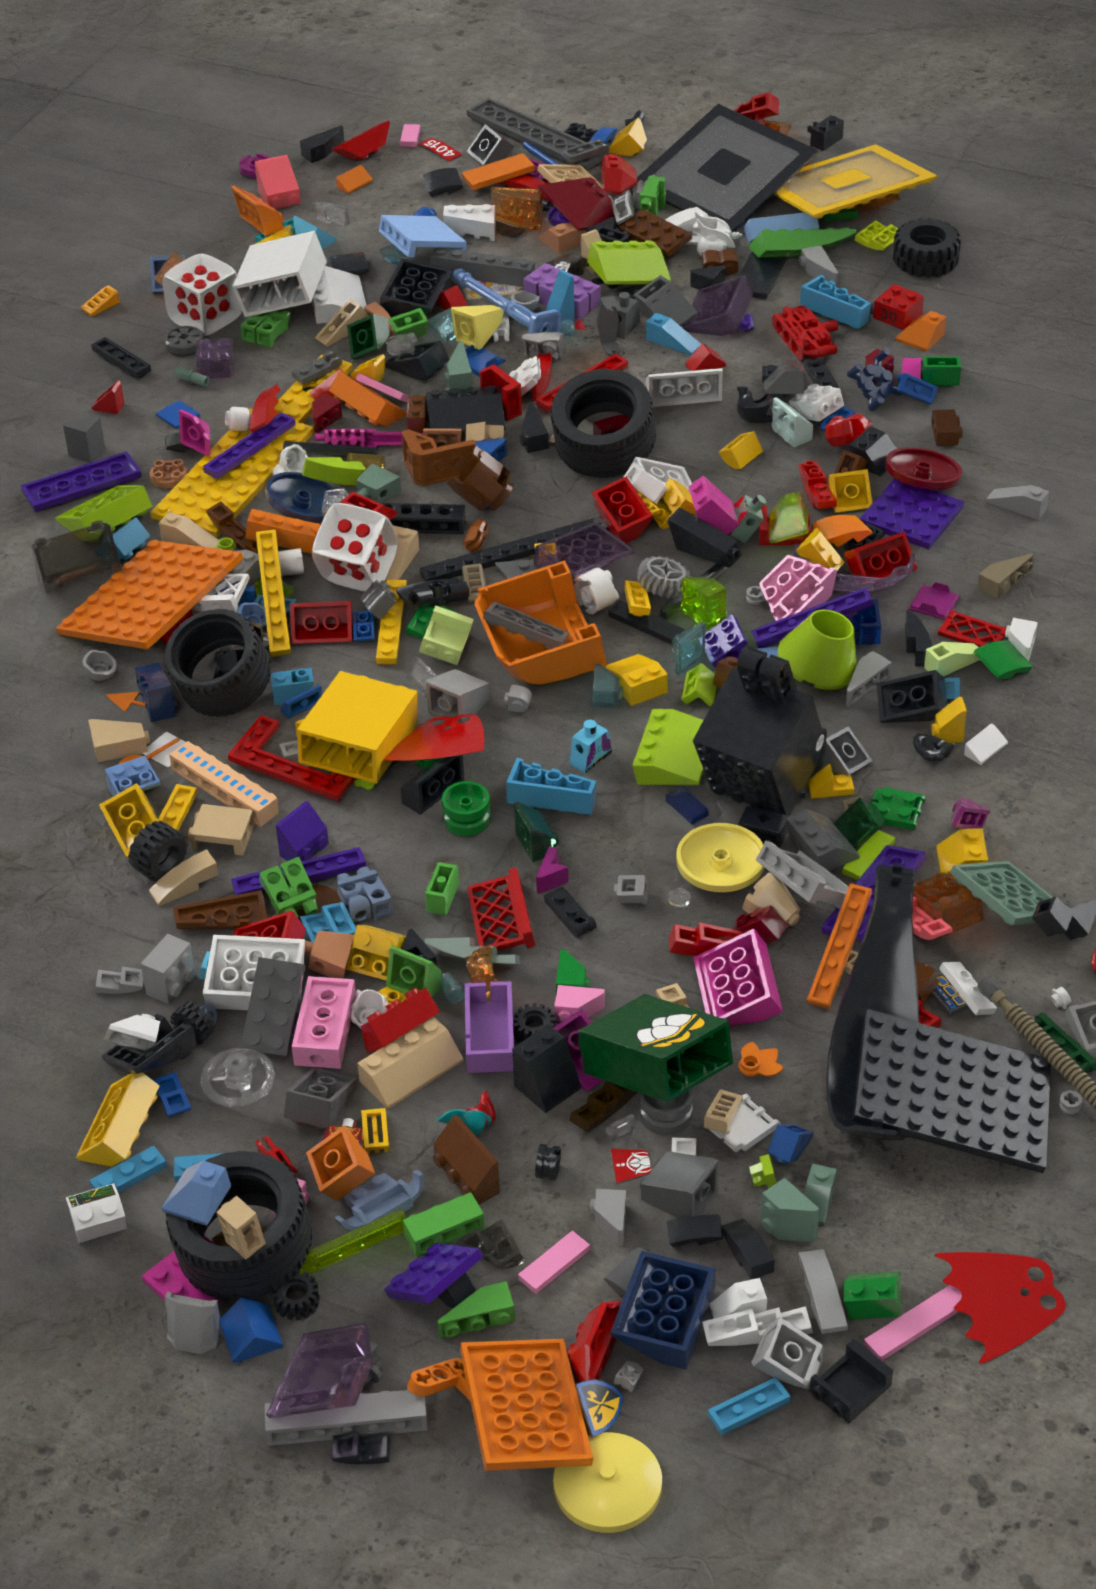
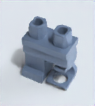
M365 866L358 869L357 875L350 877L349 874L342 873L337 876L339 898L345 907L349 906L350 917L353 923L369 919L371 915L376 920L393 914L392 898L377 876L375 869L370 870ZM359 911H366L363 917H355Z

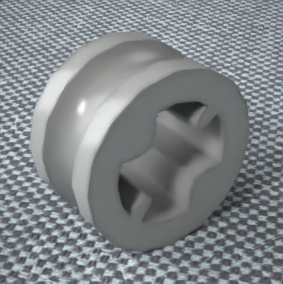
M751 586L747 589L746 601L749 604L759 605L764 601L761 587Z
M1072 1090L1063 1092L1060 1097V1110L1069 1115L1079 1113L1082 1104L1081 1095Z

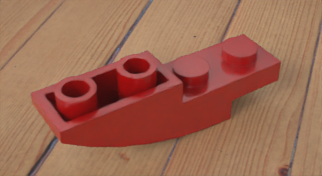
M806 461L798 464L802 483L812 507L818 509L837 507V499L828 487L827 477L817 461Z

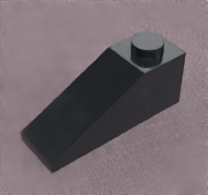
M340 125L300 140L301 155L310 163L326 158L333 152L332 148L344 142L343 126Z
M529 402L522 425V435L519 436L521 446L525 447L527 453L549 449V433L533 402Z

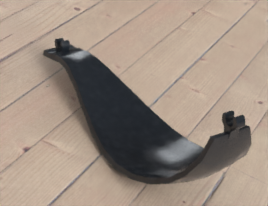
M893 864V866L879 865L876 867L872 912L833 1027L826 1074L827 1103L830 1117L835 1127L844 1133L880 1140H904L908 1136L901 1135L896 1130L882 1129L883 1119L873 1118L871 1126L852 1121L865 1012L867 1009L920 1023L913 936L914 869L902 868L903 865Z

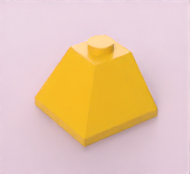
M639 118L616 134L609 146V154L631 157L635 153L639 154L644 150V144L647 139Z

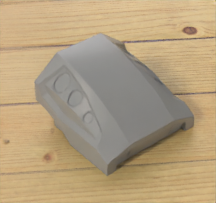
M542 332L524 334L522 336L526 351L525 357L533 358L537 354L551 353L553 363L557 359H562L565 346L564 333Z
M167 1292L165 1296L168 1327L167 1340L176 1350L203 1354L215 1349L219 1342L220 1315L217 1301H207Z

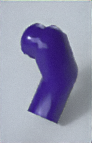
M746 314L744 319H742L740 323L741 330L751 331L754 329L751 314Z

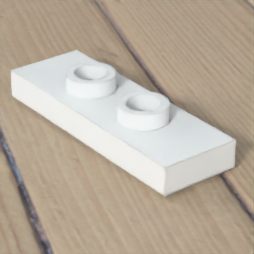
M943 962L941 964L940 971L975 1015L995 1013L997 1007L977 990V982L961 962Z

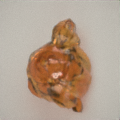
M486 945L472 952L473 955L467 956L465 961L467 960V969L471 983H486V994L491 997L490 982L500 981L494 979L492 964L489 961L493 952L492 948Z

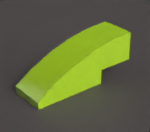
M306 457L302 475L324 482L357 486V479L366 469L361 461H343L341 457Z

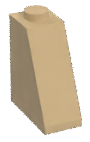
M88 720L98 763L148 752L147 744L150 743L148 731L143 730L142 723Z

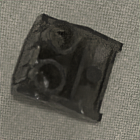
M563 254L546 263L577 276L582 275L584 268L590 266L587 263V258L575 254Z

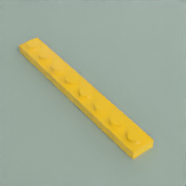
M276 530L256 532L270 655L271 657L291 654Z

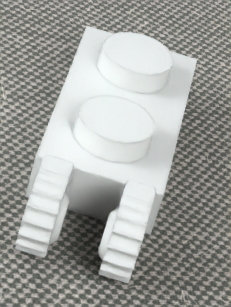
M504 310L503 322L492 335L494 336V342H498L499 336H504L505 341H509V316L505 314Z

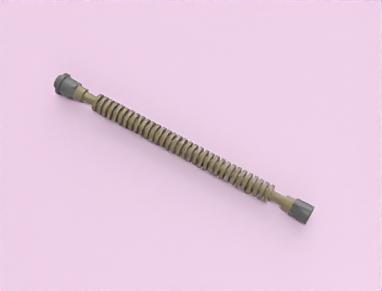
M991 976L984 977L978 983L977 990L990 1002H994L996 1006H1001L1005 1010L1004 1017L1096 1110V1083L1017 1003L1011 1004L1007 1000L1008 997Z

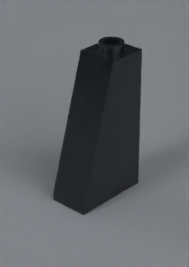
M678 508L667 519L677 550L729 568L742 556L737 540L682 508Z

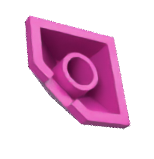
M182 409L179 410L180 443L206 456H210L209 424L195 415Z

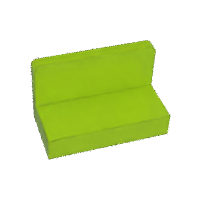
M702 663L689 670L686 674L681 700L689 704L699 697L711 706L717 686L713 684L715 674Z

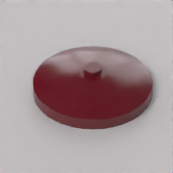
M907 447L895 449L887 455L885 468L891 476L908 485L924 489L940 490L952 488L959 484L962 476V468L955 460L942 453L923 448Z

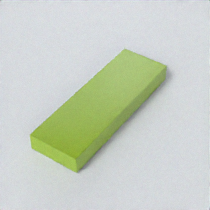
M876 829L857 851L860 858L847 863L843 867L842 874L858 881L885 846H893L895 844L896 837Z

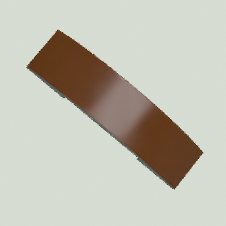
M220 501L206 510L208 517L225 538H231L239 550L246 549L258 554L257 541L245 539L246 528L233 518L234 512Z

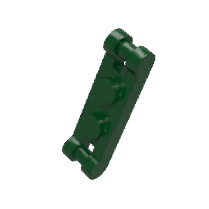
M1040 1013L1035 1016L1034 1021L1085 1073L1096 1070V1060L1046 1014Z

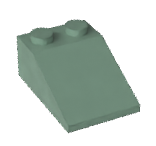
M463 341L458 343L447 364V372L444 373V377L448 387L445 388V391H449L452 388L461 390L473 387L472 372Z

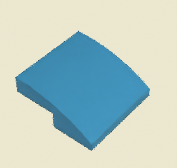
M343 902L322 906L321 913L300 917L301 923L306 928V939L310 942L315 941L318 931L355 935L356 927Z

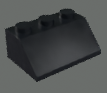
M463 755L439 758L426 769L419 772L409 782L405 783L400 788L402 804L421 815L442 799L443 792L447 787L454 783L465 781Z

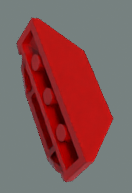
M387 120L341 143L332 148L333 152L351 160L359 158L360 161L369 157L368 153L370 152L372 154L379 152L380 147L386 143L390 121Z
M604 155L601 163L602 186L606 193L620 195L623 191L637 185L636 169L623 158L618 157V155Z
M621 1300L602 1302L587 1314L584 1323L579 1324L576 1333L577 1340L575 1344L571 1343L567 1354L570 1359L572 1373L578 1383L588 1380L600 1381L617 1340L610 1335V1332L621 1306Z

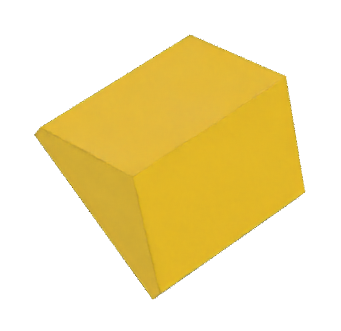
M867 469L829 475L828 487L837 499V507H832L835 513L868 509L873 504Z

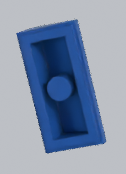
M317 685L285 701L280 709L281 713L289 719L315 706L322 696L321 686Z

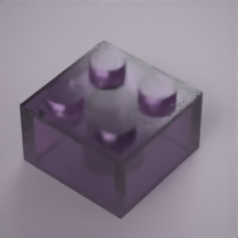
M233 338L197 340V373L209 376V378L234 377L235 350Z

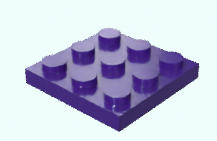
M440 1243L433 1244L427 1249V1253L424 1256L412 1261L404 1273L393 1277L390 1281L391 1283L384 1291L389 1298L429 1304L484 1256L479 1248Z

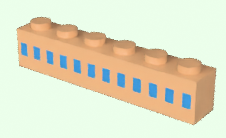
M187 741L169 754L171 769L229 807L253 810L254 823L258 826H263L279 814L278 799L273 793H269L261 788L259 784L253 783L243 774L234 771L229 765L223 764L213 755L203 751L199 746H195Z

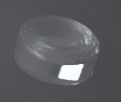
M675 888L669 892L668 904L670 907L681 910L690 905L691 896L686 889Z

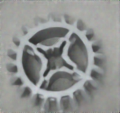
M651 556V558H646L640 564L637 572L638 583L641 584L642 588L647 589V592H652L653 595L663 596L668 599L670 597L675 598L680 593H685L686 588H689L691 582L690 572L686 570V567L681 566L680 562H675L674 559L670 560L667 557L662 558L658 556L656 558Z

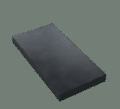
M751 251L733 287V294L767 299L785 263V256L759 258Z

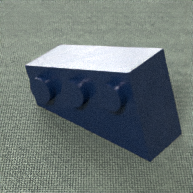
M159 663L136 667L137 686L150 722L175 717L174 708H177L176 697L173 696L172 686L167 678L166 671L162 669Z

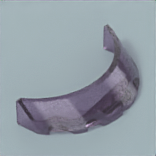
M795 544L793 556L811 563L809 559L799 556L796 552L799 544ZM911 554L908 565L894 568L891 575L886 578L836 574L833 591L849 594L867 587L869 593L890 589L905 581L914 572L915 555Z

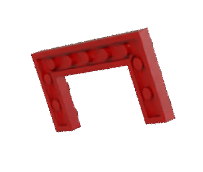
M260 715L228 754V761L337 802L356 780L354 777L335 772L328 775L261 750L280 728L279 721Z

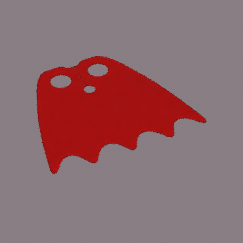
M947 1252L935 1254V1257L945 1260L952 1267V1271L943 1279V1283L956 1287L962 1294L961 1300L954 1306V1310L966 1313L972 1318L973 1324L965 1337L980 1341L985 1346V1352L979 1360L980 1364L990 1361L1029 1340L1057 1320L1066 1309V1302L1062 1293L1056 1290L1052 1283L1054 1278L1052 1270L1048 1263L1041 1259L990 1252ZM1031 1267H1038L1043 1271L1044 1278L1041 1281H1033L1029 1278L1028 1270ZM1026 1288L1029 1291V1295H1021L1020 1290ZM1043 1295L1054 1297L1056 1306L1053 1309L1042 1307L1040 1298Z

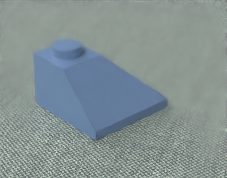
M201 1161L186 1168L162 1206V1211L207 1226L231 1187L226 1168L206 1161Z

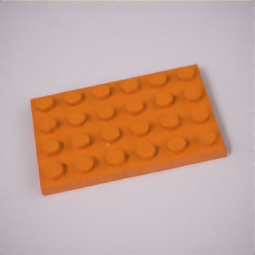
M564 1339L461 1343L460 1353L485 1471L592 1466L593 1455Z

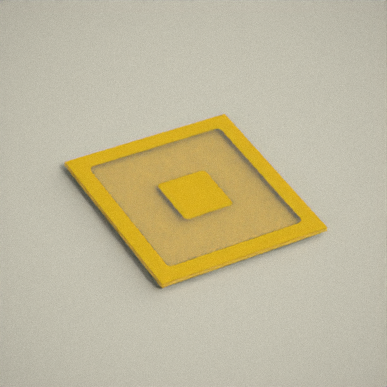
M875 144L803 167L774 195L811 217L819 219L828 213L835 214L844 208L851 209L857 204L869 203L872 199H882L888 194H898L904 189H914L917 185L929 184L932 180L938 179V176Z

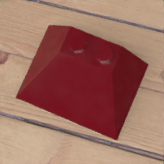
M591 177L541 184L537 187L578 231L586 230V228L614 217L612 198Z

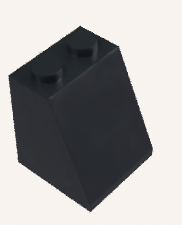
M549 1024L512 1048L514 1087L545 1114L581 1089V1083L566 1040Z

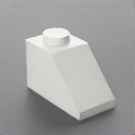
M1013 618L1011 626L1007 625L1005 637L1029 662L1036 638L1038 622Z
M760 1278L734 1283L712 1301L709 1307L713 1319L748 1309H753L754 1314L767 1311V1297Z

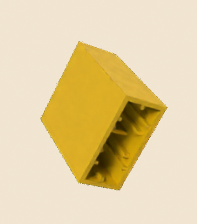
M340 671L297 729L299 763L377 784L392 762L384 760V758L406 736L413 732L418 725L417 691L408 689L405 686H397L370 679L366 676H358Z

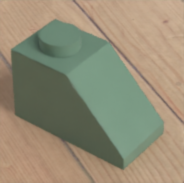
M812 1164L804 1195L819 1208L818 1225L824 1226L835 1191L837 1169Z

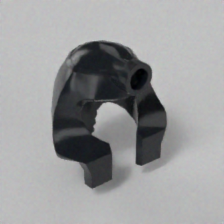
M737 387V391H739L737 411L742 419L750 423L773 421V415H766L772 404V399L782 397L783 394L765 393L761 399L754 401L748 387Z

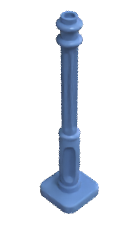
M459 268L453 271L452 279L454 283L459 284L462 288L471 289L503 309L505 314L529 328L528 334L542 332L560 333L562 316L559 311L552 309L533 313L526 307L515 301L507 300L473 279L471 273L466 272L464 269Z

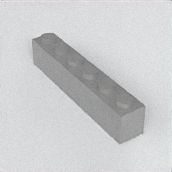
M408 1389L391 1392L381 1391L370 1394L356 1393L339 1397L328 1396L318 1399L304 1398L286 1402L275 1401L265 1404V1431L268 1446L333 1440L334 1435L359 1432L361 1437L386 1433L396 1434L428 1430L425 1396H416Z

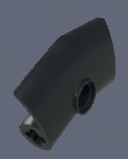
M458 578L414 583L397 588L396 593L411 607L420 608L430 604L435 606L445 605L446 601L466 600L469 597V588L466 581L459 582Z

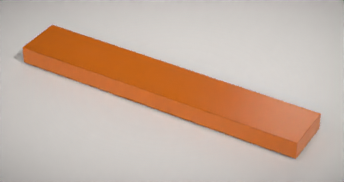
M850 883L809 992L807 1004L830 1009L872 895L871 888Z

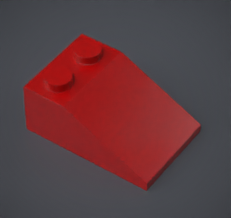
M291 910L235 928L233 936L304 939L306 928Z

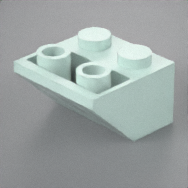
M777 397L773 398V431L793 447L811 441L813 424L787 403Z

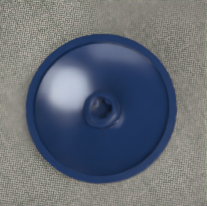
M299 472L276 474L268 480L265 488V497L275 510L287 517L312 523H322L329 508L334 503H340L341 501L339 493L330 484L303 476Z

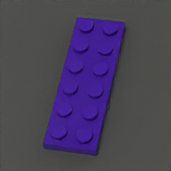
M125 451L20 486L22 493L36 512L109 487H114L121 483L133 481L142 476L141 470L129 453Z
M886 845L855 885L871 888L872 895L855 941H863L874 902L876 867L879 865H903L902 868L914 869L916 873L927 859L924 851ZM838 907L821 926L823 934L831 935L840 912Z

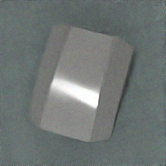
M1096 1001L1068 1007L1064 1014L1073 1034L1081 1047L1096 1060Z
M779 1317L767 1327L761 1336L760 1343L751 1362L754 1367L772 1377H777L783 1382L801 1388L810 1389L811 1377L814 1374L818 1376L823 1363V1345Z

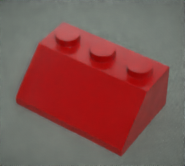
M627 476L592 492L596 510L620 546L637 539L653 519V515Z
M905 531L844 553L850 572L864 587L918 569Z
M351 601L290 603L291 644L353 641V607Z
M415 987L404 994L406 997L404 1000L399 1002L396 999L385 1006L387 1010L380 1014L378 1010L366 1017L368 1022L361 1025L367 1053L385 1047L440 1012L427 988L418 991Z

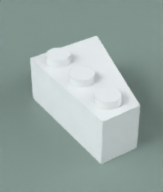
M468 204L465 206H444V223L455 233L461 236H465V233L472 234L480 239V236L490 237V241H495V205Z

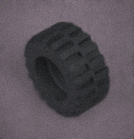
M932 218L911 220L899 227L895 233L893 260L903 272L906 271L910 275L914 274L917 277L926 276V278H931V276L938 277L941 274L945 275L952 271L959 262L961 236L954 226L947 222L944 223L942 220H933Z

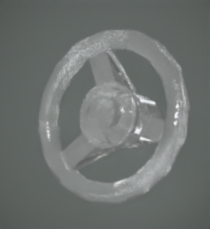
M232 1048L218 1053L208 1061L202 1070L200 1084L204 1094L214 1103L226 1107H244L258 1102L269 1093L275 1083L276 1070L272 1061L262 1052L249 1048ZM261 1063L266 1070V1081L259 1090L252 1094L250 1084L253 1076L250 1070ZM224 1080L227 1087L239 1090L242 1097L228 1098L219 1095L212 1089L210 1081Z

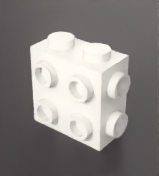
M818 384L808 386L804 394H796L794 398L789 400L791 407L807 420L821 421L844 406L840 388L819 386Z

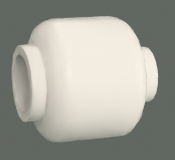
M231 407L229 411H226L225 425L230 430L244 432L248 430L251 421V414L248 408Z

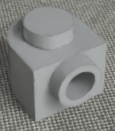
M511 685L510 691L505 693L504 704L508 705V711L525 712L530 704L532 693L526 687Z

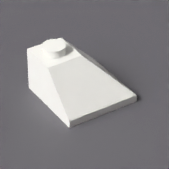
M148 1014L129 1017L110 1024L104 1041L146 1052L156 1042L160 1021L155 1020L154 1016Z

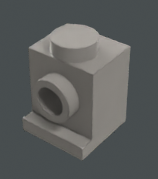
M618 875V884L614 885V896L618 898L620 904H648L649 884L645 875Z

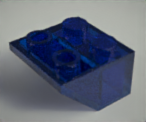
M872 599L873 606L845 616L853 625L855 645L880 644L882 625L878 599Z

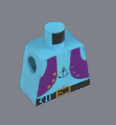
M586 720L584 728L572 738L569 764L586 774L610 755L612 748L607 729L596 724L594 720Z

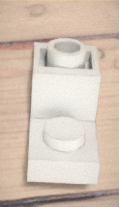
M635 462L624 475V477L627 476L636 490L656 504L667 490V487L659 479L648 474Z

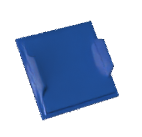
M471 345L465 349L471 372L479 377L481 370L493 364L499 366L505 362V359L484 348L478 350Z

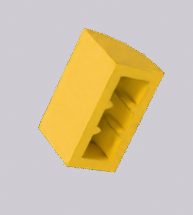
M753 431L740 434L721 449L719 454L730 467L742 469L761 454L763 449Z

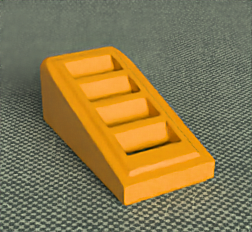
M109 285L105 286L82 305L81 310L92 317L120 303L118 291Z

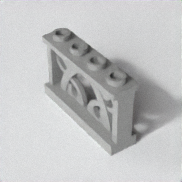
M765 841L756 858L758 863L809 903L815 904L819 900L834 904L841 909L849 886L803 851H798L797 854L781 850L772 842Z

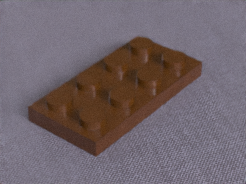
M644 209L619 226V231H627L630 234V238L638 242H645L647 240L655 242L661 249L662 254L667 257L671 256L692 239V233Z

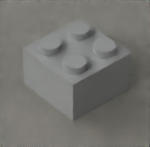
M167 934L140 963L146 995L166 1004H170L175 997H178L182 989L196 975L190 943L170 934Z

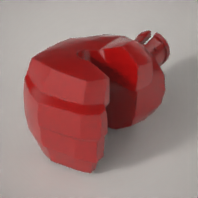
M853 414L845 419L842 416H835L825 426V437L831 446L848 447L873 423L861 414Z

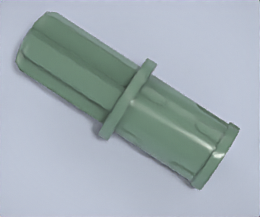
M180 366L174 369L176 377L187 380L190 384L195 383L202 387H207L209 383V376L199 374L194 369L188 370Z

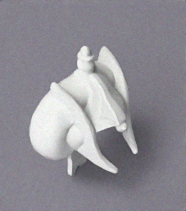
M694 212L697 222L692 227V239L686 244L697 245V251L702 256V252L707 250L721 251L727 249V247L734 248L735 244L732 238L739 239V237H742V234H739V232L732 233L728 224L722 219Z

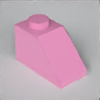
M558 985L554 1005L555 1022H563L581 1009L588 1018L601 1011L605 1007V989Z

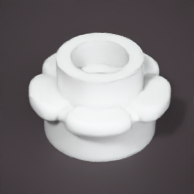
M1063 987L1056 990L1052 989L1053 995L1050 998L1057 1008L1062 1007L1066 1009L1067 1005L1072 1002L1067 991Z

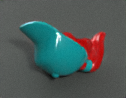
M484 1091L480 1097V1104L474 1108L450 1110L436 1119V1121L448 1124L452 1117L457 1115L471 1132L477 1136L484 1130L485 1126L495 1121L496 1115L488 1091Z

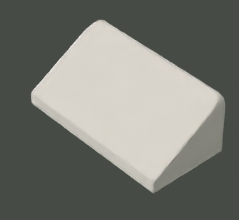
M990 724L965 744L964 755L982 765L1005 747L1008 741L995 725Z

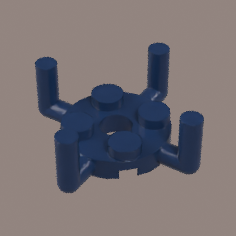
M885 348L875 357L874 365L869 364L863 369L862 364L858 363L847 372L849 378L857 380L858 388L862 389L864 397L869 400L868 409L870 411H874L884 403V399L891 393L898 396L903 394L897 391L898 387L893 386L892 373L881 367L882 360L891 353L888 348ZM872 380L878 383V387L874 386Z

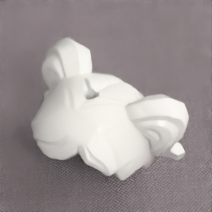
M296 444L282 450L279 464L273 468V476L283 472L302 473L305 458L308 457L306 451Z
M357 989V997L352 1004L350 1018L354 1024L362 1029L361 1025L368 1022L366 1017L378 1010L380 1014L387 1010L385 1007L388 1004L386 998L374 990L360 991Z

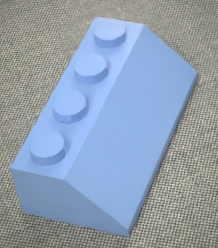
M806 213L749 219L743 228L748 242L751 243L764 229L777 231L779 229L794 230L801 228L802 230L818 228L819 230L818 219Z

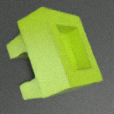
M767 1154L759 1156L761 1162L749 1168L754 1186L767 1185L769 1189L777 1182L770 1156Z

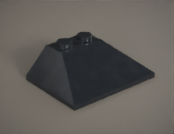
M156 1014L154 1016L155 1020L160 1021L155 1044L146 1052L117 1044L101 1057L109 1063L139 1074L187 1058L192 1053L191 1050L197 1047L194 1030L191 1026L183 1023L173 1030L165 1017Z

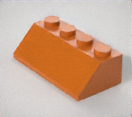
M231 186L242 219L265 236L284 228L282 223L284 222L283 216L274 207L269 206L268 203H265L261 198L236 186Z
M340 371L329 388V391L335 394L333 398L342 403L345 401V406L352 410L357 409L358 415L364 418L369 417L368 421L375 426L381 424L387 427L407 415L406 411L364 383Z
M251 509L247 520L245 539L257 541L256 532L275 529L278 546L288 549L301 548V552L312 554L313 544L321 524Z

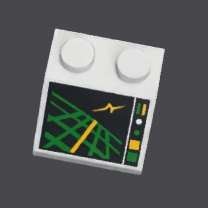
M114 1183L66 1197L78 1243L127 1229L124 1210Z

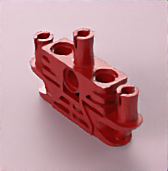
M804 305L794 308L785 306L779 315L773 314L772 324L774 329L799 360H804V356H809L816 360L818 357L837 354V346L834 342L831 343V335L829 333L838 330V323L835 319L821 323L809 308L806 309Z

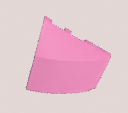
M787 555L759 583L775 621L825 603L832 596L837 571L833 568L828 569L820 564L815 565L808 563L804 559Z

